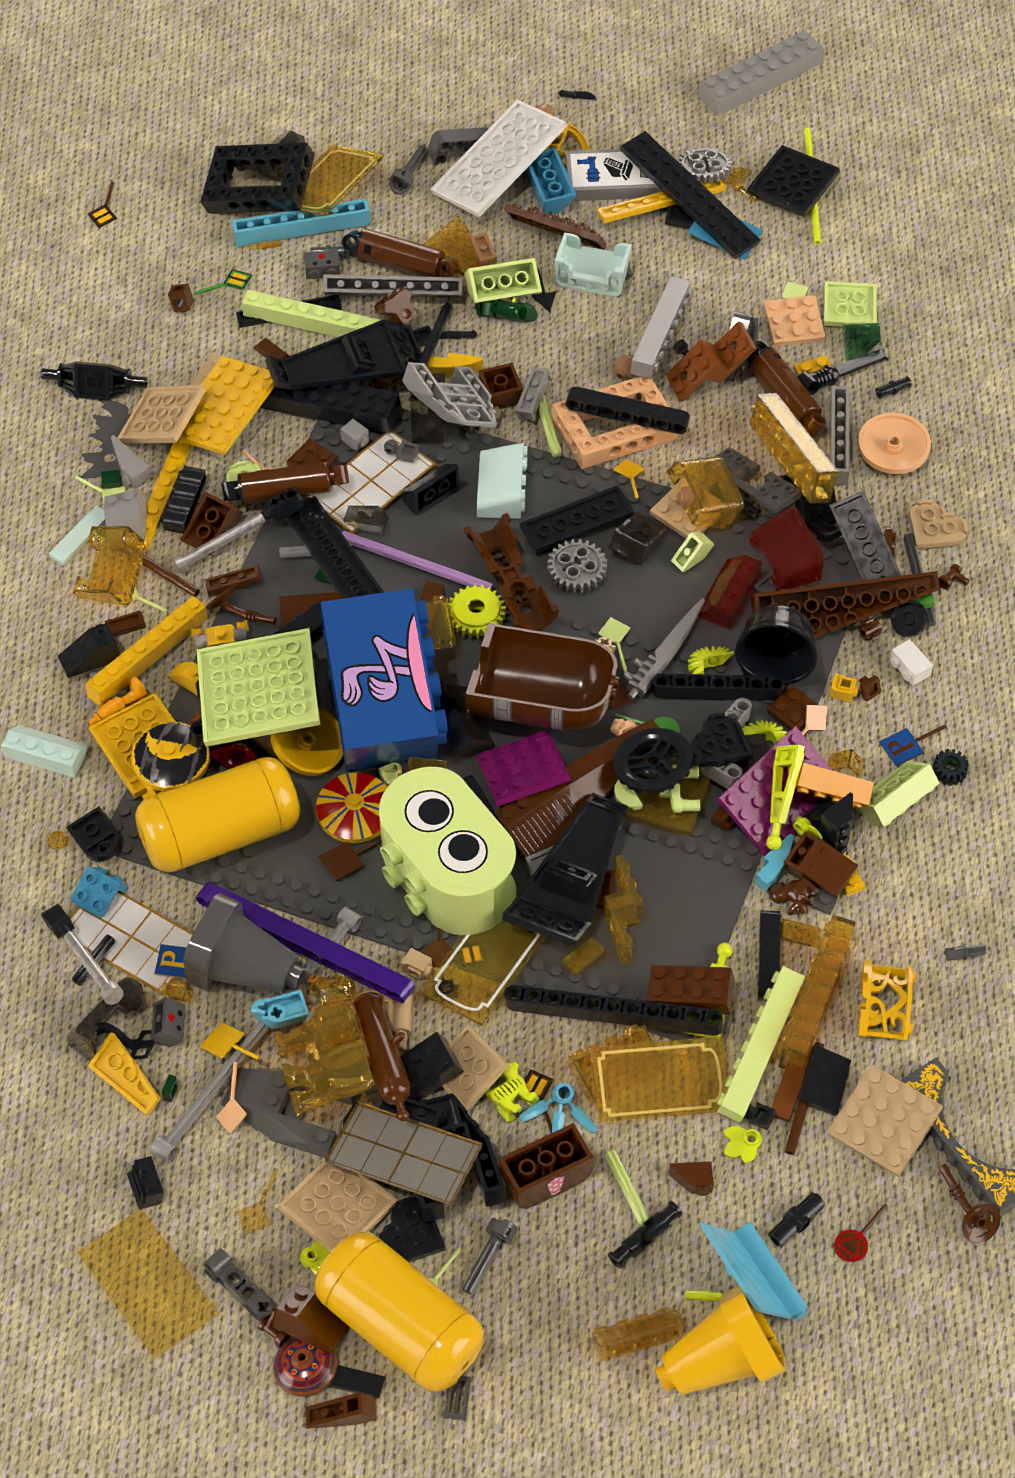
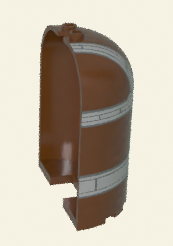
M488 623L481 645L480 663L478 669L472 672L465 695L466 714L567 732L586 730L597 724L604 717L611 700H615L616 689L614 688H618L619 677L616 676L617 659L610 649L593 640Z

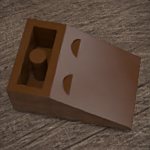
M805 831L783 862L789 874L799 879L806 878L816 888L836 898L858 868L856 863L829 844Z

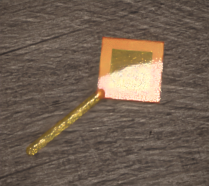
M278 1169L274 1170L259 1203L236 1211L245 1234L271 1225L263 1202L278 1174Z

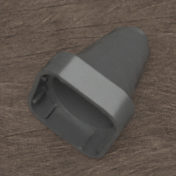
M217 893L210 902L187 945L183 959L186 980L207 990H210L215 982L219 981L284 993L288 987L297 990L306 972L305 967L298 965L299 956L243 916L242 902L221 893Z

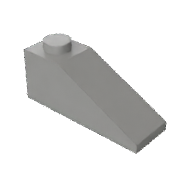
M113 435L111 436L112 447L122 474V480L126 485H131L136 489L151 477L150 466Z

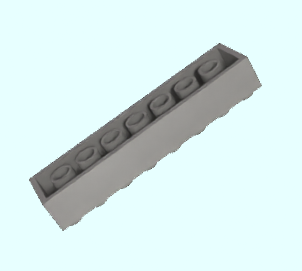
M803 30L700 82L698 97L718 117L822 64L825 49L806 30Z

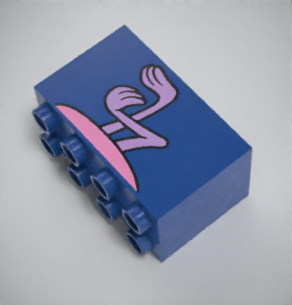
M411 588L321 602L323 636L346 772L385 766L393 762L405 763L437 758L438 745L447 744L446 732H448L445 710H434V708L441 707V686L438 672L428 674V672L434 671L433 659H435L432 636L422 637L428 635L426 601H415L414 591Z

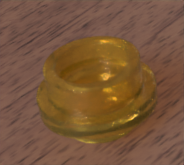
M53 831L48 837V844L52 849L59 850L67 845V836L61 831Z

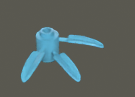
M560 1083L552 1090V1099L547 1102L544 1100L539 1101L519 1116L520 1121H528L547 1111L548 1105L554 1102L559 1105V1109L553 1115V1133L563 1128L565 1113L562 1112L564 1105L568 1104L573 1109L571 1110L572 1116L590 1133L597 1132L594 1123L580 1106L575 1107L571 1102L574 1097V1090L567 1083ZM558 1092H563L565 1094V1098H561L558 1095Z

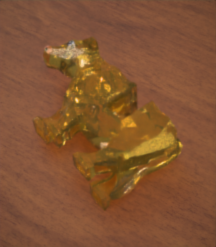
M315 974L310 975L307 980L308 990L310 994L317 997L320 1005L313 1009L307 1015L302 1025L296 1027L292 1032L285 1034L279 1030L274 1034L281 1059L298 1052H305V1057L309 1063L307 1066L300 1067L288 1063L281 1064L288 1089L296 1086L310 1088L307 1091L294 1090L290 1092L297 1117L301 1116L304 1111L323 1108L334 1100L358 1095L375 1085L361 1036L358 1014L354 1006L356 985L350 976L332 974L321 977Z

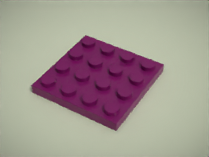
M549 730L538 732L537 734L476 755L497 807L571 781Z

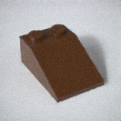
M205 492L180 540L194 548H198L235 527L243 511Z
M297 1283L278 1306L273 1325L274 1328L329 1354L333 1352L350 1328L321 1303L315 1291Z

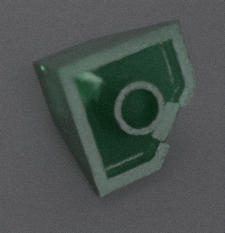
M842 323L845 360L855 359L868 354L881 341L880 323Z

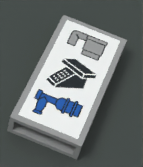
M620 149L566 151V172L576 193V198L573 201L637 199L663 192Z

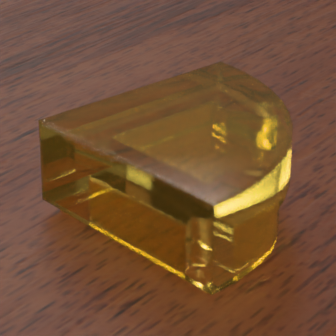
M744 167L734 168L729 173V177L742 184L751 175L752 170Z

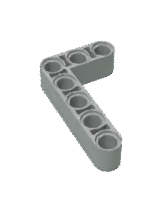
M739 698L725 712V716L733 720L736 718L742 728L749 720L752 704L746 698ZM693 760V767L698 766L696 761ZM735 763L705 767L698 766L701 774L726 789L742 775V769Z

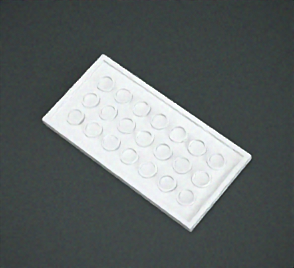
M517 99L430 190L433 195L480 217L567 127L565 121Z

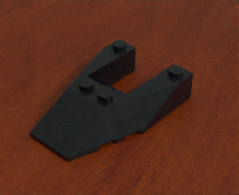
M454 1093L419 1101L420 1103L444 1110L445 1115L437 1131L482 1145L473 1163V1167L485 1206L489 1207L506 1202L505 1186L490 1139L479 1128V1124L475 1119L473 1120L470 1117L467 1109ZM416 1194L424 1223L445 1218L443 1203Z

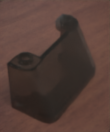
M126 977L117 982L123 990L122 999L116 1004L109 1005L101 997L68 1032L66 1036L68 1046L89 1062L97 1053L96 1048L99 1045V1042L95 1039L97 1034L95 1023H107L118 1010L125 1015L130 1011H138L141 1014L147 1007L142 984L135 979Z

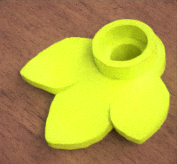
M799 816L795 819L793 827L799 837L805 831L822 840L820 832L811 826V822L807 818Z
M733 1126L724 1130L725 1136L730 1140L724 1150L726 1156L731 1158L741 1156L744 1163H749L756 1158L757 1148L762 1143V1136L757 1130H745L741 1126ZM754 1138L755 1142H749L748 1139Z
M315 1240L311 1247H306L302 1250L300 1261L306 1268H311L316 1275L330 1252Z

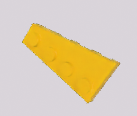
M110 1033L88 1067L144 1114L150 1115L161 1097L115 1033Z

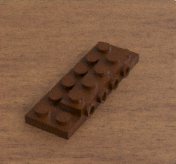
M514 203L512 205L506 204L504 211L513 220L563 236L564 232L574 234L580 238L581 243L602 250L606 248L607 244L603 237L600 236L599 232L591 230L588 224L574 223L573 219L567 217L565 219L559 218V215L553 212H549V214L544 213V210L538 207L533 209L528 207L526 211L520 205Z

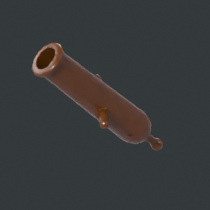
M363 993L353 1002V1010L358 1014L369 1054V1062L362 1068V1072L368 1074L373 1069L379 1095L386 1103L396 1105L398 1111L397 1118L399 1121L404 1122L409 1118V1113L405 1110L403 1102L410 1095V1082L398 1051V1044L405 1038V1034L399 1032L393 1037L382 1007L383 998L378 993Z

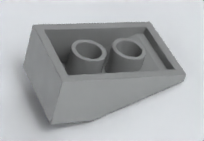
M139 488L105 496L104 515L110 551L145 543L147 502Z

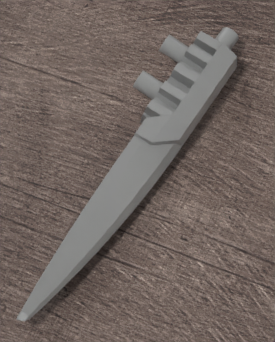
M704 598L670 632L656 649L655 657L649 655L647 661L644 662L638 658L635 659L633 665L639 668L637 674L632 675L628 671L624 673L623 678L629 681L627 690L630 691L627 695L629 699L633 700L636 696L642 697L651 687L653 677L660 674L674 657L693 627L704 605Z

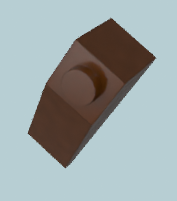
M363 1392L305 1407L307 1429L359 1425L376 1420L375 1398Z

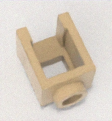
M413 948L409 950L401 962V972L407 973L418 980H424L426 977L429 978L434 969L432 967V958Z

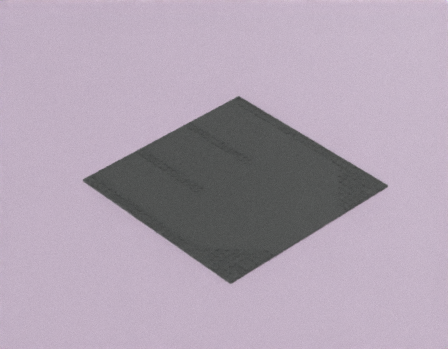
M400 409L391 430L404 440L420 445L419 451L436 463L421 477L428 475L435 468L441 467L444 464H457L459 470V489L417 515L403 503L402 493H400L352 534L488 581L493 584L492 592L496 590L497 596H502L498 588L501 586L498 576L490 573L475 543L467 538L463 528L470 526L472 531L480 534L493 529L501 518L477 517L480 451L517 443L485 433L478 434L473 430L468 432L464 427ZM318 419L309 438L336 454L338 460L332 466L346 465L385 432L368 429V444L356 452L341 440L340 429L345 426L344 424ZM527 446L526 471H523V475H526V485L522 486V489H525V512L521 511V519L511 518L510 526L518 539L516 547L524 560L523 564L517 566L522 577L525 578L532 575L538 589L542 585L552 605L556 604L559 609L557 618L548 627L541 630V632L595 641V639L598 640L602 637L598 633L609 618L612 617L631 627L620 642L627 671L632 675L637 674L639 669L633 665L635 659L638 658L644 662L647 661L649 655L655 657L656 649L702 598L705 599V602L693 627L674 657L661 673L692 674L693 672L688 670V665H690L688 659H692L690 655L693 652L700 650V648L704 649V647H708L711 651L712 646L716 650L721 646V648L730 649L729 652L733 651L734 654L722 665L705 668L704 674L747 675L736 661V644L745 628L747 620L753 614L750 598L751 595L756 594L753 591V586L778 566L782 567L803 587L862 580L844 538L838 537L826 543L808 527L759 513L758 519L755 520L729 504L727 505V510L703 532L715 545L702 561L686 572H682L671 559L686 539L650 515V509L672 488L635 477L634 481L639 496L636 499L631 480L618 472L595 465L581 469L574 459L564 456L554 458L550 452ZM618 485L635 511L634 516L574 539L575 543H578L579 539L582 540L583 544L588 540L590 546L595 543V549L601 548V553H605V559H607L606 577L602 578V583L597 582L596 588L591 585L590 591L583 588L582 593L580 589H577L574 593L573 588H570L568 591H566V586L559 588V583L554 584V578L550 579V573H548L547 561L549 560V554H553V548L535 554L520 529V523ZM302 496L303 501L307 499L306 496ZM331 517V519L334 521V523L339 528L341 533L343 531L349 532L346 528H344ZM271 518L263 524L241 567L242 569L258 564L262 582L234 589L229 598V604L242 610L257 611L258 614L277 618L275 625L259 621L255 623L247 621L249 631H247L246 640L269 636L279 630L281 627L279 596L337 592L331 584L315 579V575L320 567L312 556L280 558V547L304 546L286 518L280 521ZM352 545L354 551L384 592L413 588L415 601H419L426 581L445 584L431 632L422 637L432 636L435 653V659H433L434 671H430L428 674L438 672L441 707L434 708V710H445L448 732H446L447 744L438 745L437 758L399 763L402 767L401 775L423 767L445 768L455 772L461 778L473 775L493 814L507 804L496 806L476 757L478 754L537 734L538 732L549 730L566 767L585 754L618 737L611 732V726L616 719V714L643 722L651 719L655 720L659 717L672 718L678 723L680 734L691 743L695 735L702 732L703 723L709 715L725 713L736 701L727 699L658 698L653 695L651 685L642 697L636 696L632 703L614 710L609 706L606 714L597 724L578 732H567L467 715L465 695L472 672L478 669L480 663L481 645L484 636L481 635L479 638H476V636L469 638L467 634L462 636L461 631L457 633L456 627H451V622H448L447 603H450V597L454 598L455 592L459 594L460 588L465 590L466 585ZM500 552L492 553L493 557H500L502 555ZM518 594L515 595L518 596L520 602H522L521 596H519ZM505 603L506 618L503 620V625L514 627L511 622L514 618ZM220 607L211 627L232 624L237 629L236 622H244L245 619ZM527 607L521 609V612L523 613H529L531 611V609ZM473 610V611H471V612H473V613H479V612H481V611H480V610ZM848 626L815 638L817 646V664L815 669L805 679L793 684L784 685L783 693L794 685L811 700L819 704ZM321 635L312 642L318 686V705L327 710L337 720L331 679L328 677L329 666L324 636ZM612 642V645L616 646L614 652L617 659L616 676L619 677V685L624 683L627 688L629 681L623 678L625 672L617 645ZM197 654L193 660V662L196 664H198ZM179 687L168 708L169 713L176 722L189 725L191 724V718H195V713L201 714L200 694L197 696L184 687ZM749 700L752 707L749 720L744 726H749V723L756 725L755 721L761 723V720H763L764 724L766 721L768 723L772 721V724L777 723L776 727H783L781 731H789L787 727L767 712V708L774 701ZM249 738L238 740V742L250 746L253 751L257 752V759L271 757L280 761L277 755L274 757L270 756ZM772 740L762 743L748 742L753 754L752 759L733 762L742 769V774L774 745ZM210 753L209 766L201 779L228 770V768L213 758ZM343 755L333 769L318 776L302 775L285 766L294 784L300 805L299 820L292 829L184 869L164 872L203 886L207 881L212 882L249 901L333 929L339 924L336 921L339 912L344 907H348L361 915L363 921L357 931L352 932L348 930L347 933L406 953L411 948L422 952L438 939V928L431 923L426 915L421 913L416 916L409 909L404 898L408 893L401 885L393 888L385 879L382 867L386 865L380 852L382 843L358 854L357 856L364 867L337 881L334 880L318 858L319 855L345 843L329 836L318 822L316 801L322 788L332 779L347 773H365L383 782L378 773V768L383 766L346 772ZM671 757L672 765H678V758ZM700 772L698 779H683V782L680 784V798L688 800L700 799V812L688 811L682 813H673L670 798H660L659 792L648 794L647 792L637 793L636 789H633L643 807L638 810L628 808L627 814L621 819L607 867V870H614L613 908H596L590 930L576 948L566 946L562 942L540 935L505 985L646 1001L651 965L710 967L712 963L717 964L719 958L717 947L721 943H729L762 855L736 822L731 829H722L711 823V816L720 805L716 799L727 789ZM614 787L606 798L616 801ZM127 788L110 820L122 841L120 850L115 857L158 870L148 858L136 825V810L144 799L142 795L135 799ZM381 835L367 842L348 844L355 852L381 839ZM105 847L102 852H107L110 847ZM517 849L515 864L510 873L516 884V897L532 877L524 858ZM503 920L489 931L470 935L463 944L469 945L482 942L487 963L462 968L458 953L447 966H451V963H453L452 966L455 965L453 967L455 969L457 967L458 970L502 984L537 936V933L532 932L530 934L520 926L512 925L508 921ZM442 930V939L452 949L456 950L465 936L450 934ZM481 944L472 945V948H473V947H479V951H480V955H481V959H482V960H480V961H475V962H476V963L485 962L484 956H483V952H482V948H481ZM468 946L459 949L463 966L472 964V962L465 963L462 949H467ZM630 1026L685 1045L690 1044L694 1036L693 1034L679 1031Z

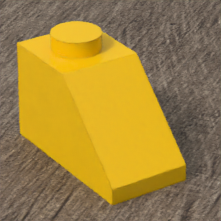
M192 661L179 663L167 676L168 679L198 696L200 694L198 664Z

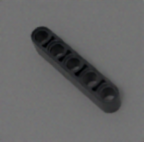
M760 910L758 999H763L767 989L772 988L774 983L771 982L775 971H780L781 911Z

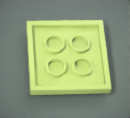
M825 281L824 326L876 328L877 284Z

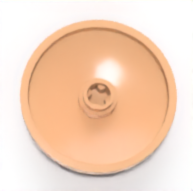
M884 413L871 418L861 428L858 438V449L865 462L874 469L889 474H904L916 470L927 460L931 447L930 435L924 425L915 418L901 413Z

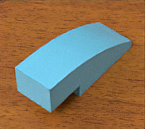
M792 834L782 841V845L778 850H771L764 857V868L756 874L755 884L765 893L778 881L786 868L783 862L792 849L794 837Z

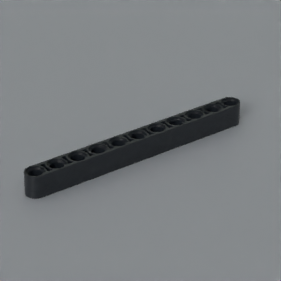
M510 985L504 990L507 1008L517 1012L711 1036L720 1035L724 1030L723 1015L715 1009Z

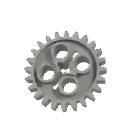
M706 146L703 149L697 147V150L692 148L691 152L685 151V154H681L678 161L699 182L704 184L707 182L713 184V181L719 182V179L725 180V177H729V173L732 172V158L729 157V154H725V151L719 152V148L713 150V147L707 149Z
M572 539L571 544L564 541V546L558 544V550L553 548V554H549V560L547 561L548 573H550V579L554 578V584L559 583V588L566 586V591L573 588L574 593L577 589H580L582 593L583 588L590 591L591 585L596 588L597 582L602 583V578L606 577L607 559H605V553H601V548L595 549V543L590 546L588 540L583 544L581 539H579L578 543H575L574 539Z

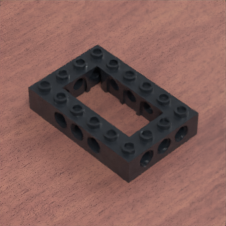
M308 142L216 146L200 202L209 214L300 211L315 154ZM234 167L238 171L285 168L281 185L229 187L231 180H233Z

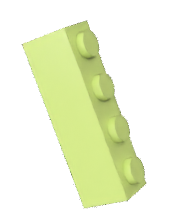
M535 258L469 268L464 273L467 290L474 303L542 292Z
M906 761L873 787L869 805L856 809L873 825L888 826L894 818L904 814L908 807L918 803L925 794L932 792L934 787L939 784V781L930 764Z

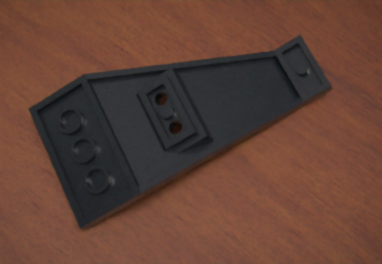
M380 320L284 359L268 356L265 362L274 386L292 390L396 376L404 377L408 362L418 363L422 353L410 326Z

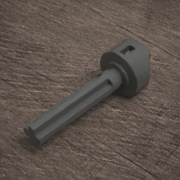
M423 144V146L420 145L404 169H396L390 177V188L393 192L402 195L411 188L414 183L412 174L426 155L427 145Z
M495 1218L490 1220L486 1232L491 1237L462 1288L464 1292L470 1295L474 1294L501 1242L510 1244L517 1232V1226L509 1220H497Z

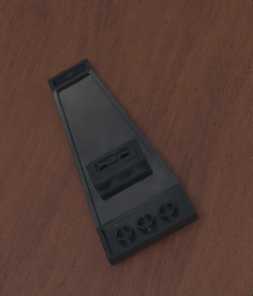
M592 793L522 891L503 912L502 920L508 921L512 925L526 928L530 932L544 935L548 939L562 942L566 946L576 948L590 930L621 819L627 814L629 806Z

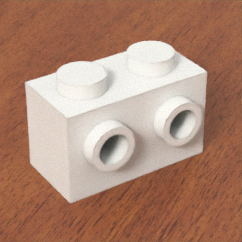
M910 639L892 649L890 656L892 666L897 668L902 673L903 678L909 681L912 686L931 676L932 663Z

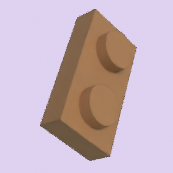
M487 233L470 236V242L480 266L497 262V256Z

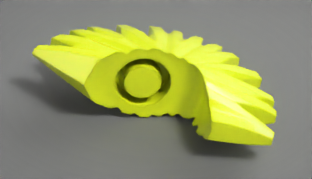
M712 646L711 651L708 647L700 648V650H696V652L690 655L692 659H688V663H690L688 670L693 672L692 674H704L705 668L722 665L734 652H729L730 649L721 648V646L716 650Z
M761 720V723L755 721L756 725L749 723V726L742 728L747 742L762 743L772 740L775 744L787 733L786 731H781L783 730L782 726L776 727L777 723L772 724V721L769 723L766 721L765 724L763 720Z

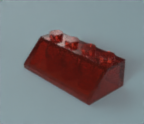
M747 555L727 559L704 598L705 602L698 617L730 629L760 576L762 561Z

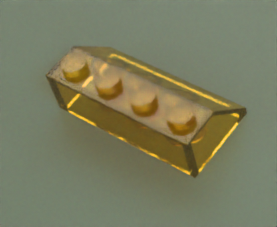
M665 1307L650 1315L644 1313L638 1315L633 1320L628 1321L624 1319L609 1327L606 1325L597 1327L595 1331H592V1341L601 1363L681 1339L684 1322L675 1307L670 1309Z

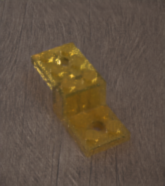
M623 855L615 856L614 878L620 892L604 896V918L621 965L625 966L630 964V956H633L631 949L633 946L632 937L630 934L627 935L625 929L640 924V917L643 916L641 906H644L642 896L640 894L637 895L636 880L630 876L631 868L629 862H625Z

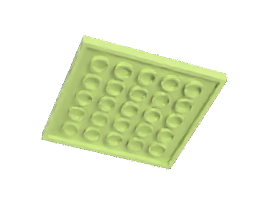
M309 628L197 649L205 747L321 725L312 640Z

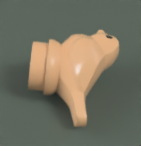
M616 718L612 723L611 732L619 736L639 725L632 720L625 721L624 719Z

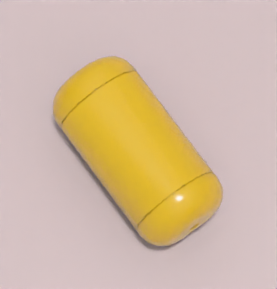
M265 757L149 797L137 807L135 819L141 842L152 865L160 871L174 872L292 829L299 820L300 805L294 784L286 767L275 758Z
M370 1232L354 1233L343 1239L328 1254L316 1274L314 1289L321 1303L419 1386L429 1392H440L456 1384L460 1376L469 1366H472L482 1350L485 1334L479 1321L380 1238Z

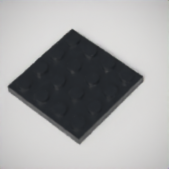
M781 145L747 188V194L806 217L839 175L840 168Z

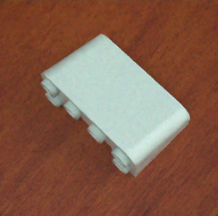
M524 442L480 451L477 517L501 518L503 514L508 513L510 518L521 519V511L525 512V489H522V486L526 485V475H523V471H526L527 446H524Z

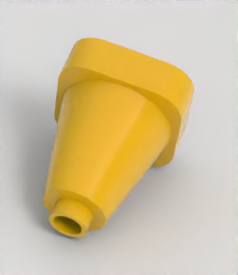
M737 1286L721 1295L720 1306L662 1355L664 1364L655 1369L666 1392L676 1388L681 1395L753 1376H757L759 1381L764 1383L786 1371V1358L764 1314L754 1309L741 1287Z

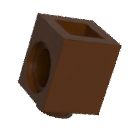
M189 284L171 286L168 297L173 312L189 311L194 303Z

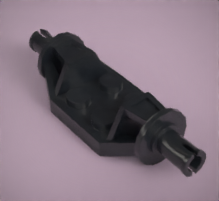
M75 361L67 364L60 363L57 370L42 368L41 375H43L41 379L57 380L59 388H63L73 397L111 400L124 393H130L131 387L147 388L148 377L132 376L130 368L126 370L112 364ZM64 380H72L73 385L65 382ZM124 384V387L116 388V385Z

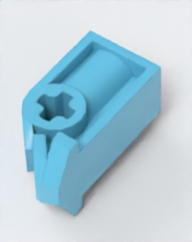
M301 990L265 1000L259 999L251 1006V1015L273 1029L307 1021L309 1016Z

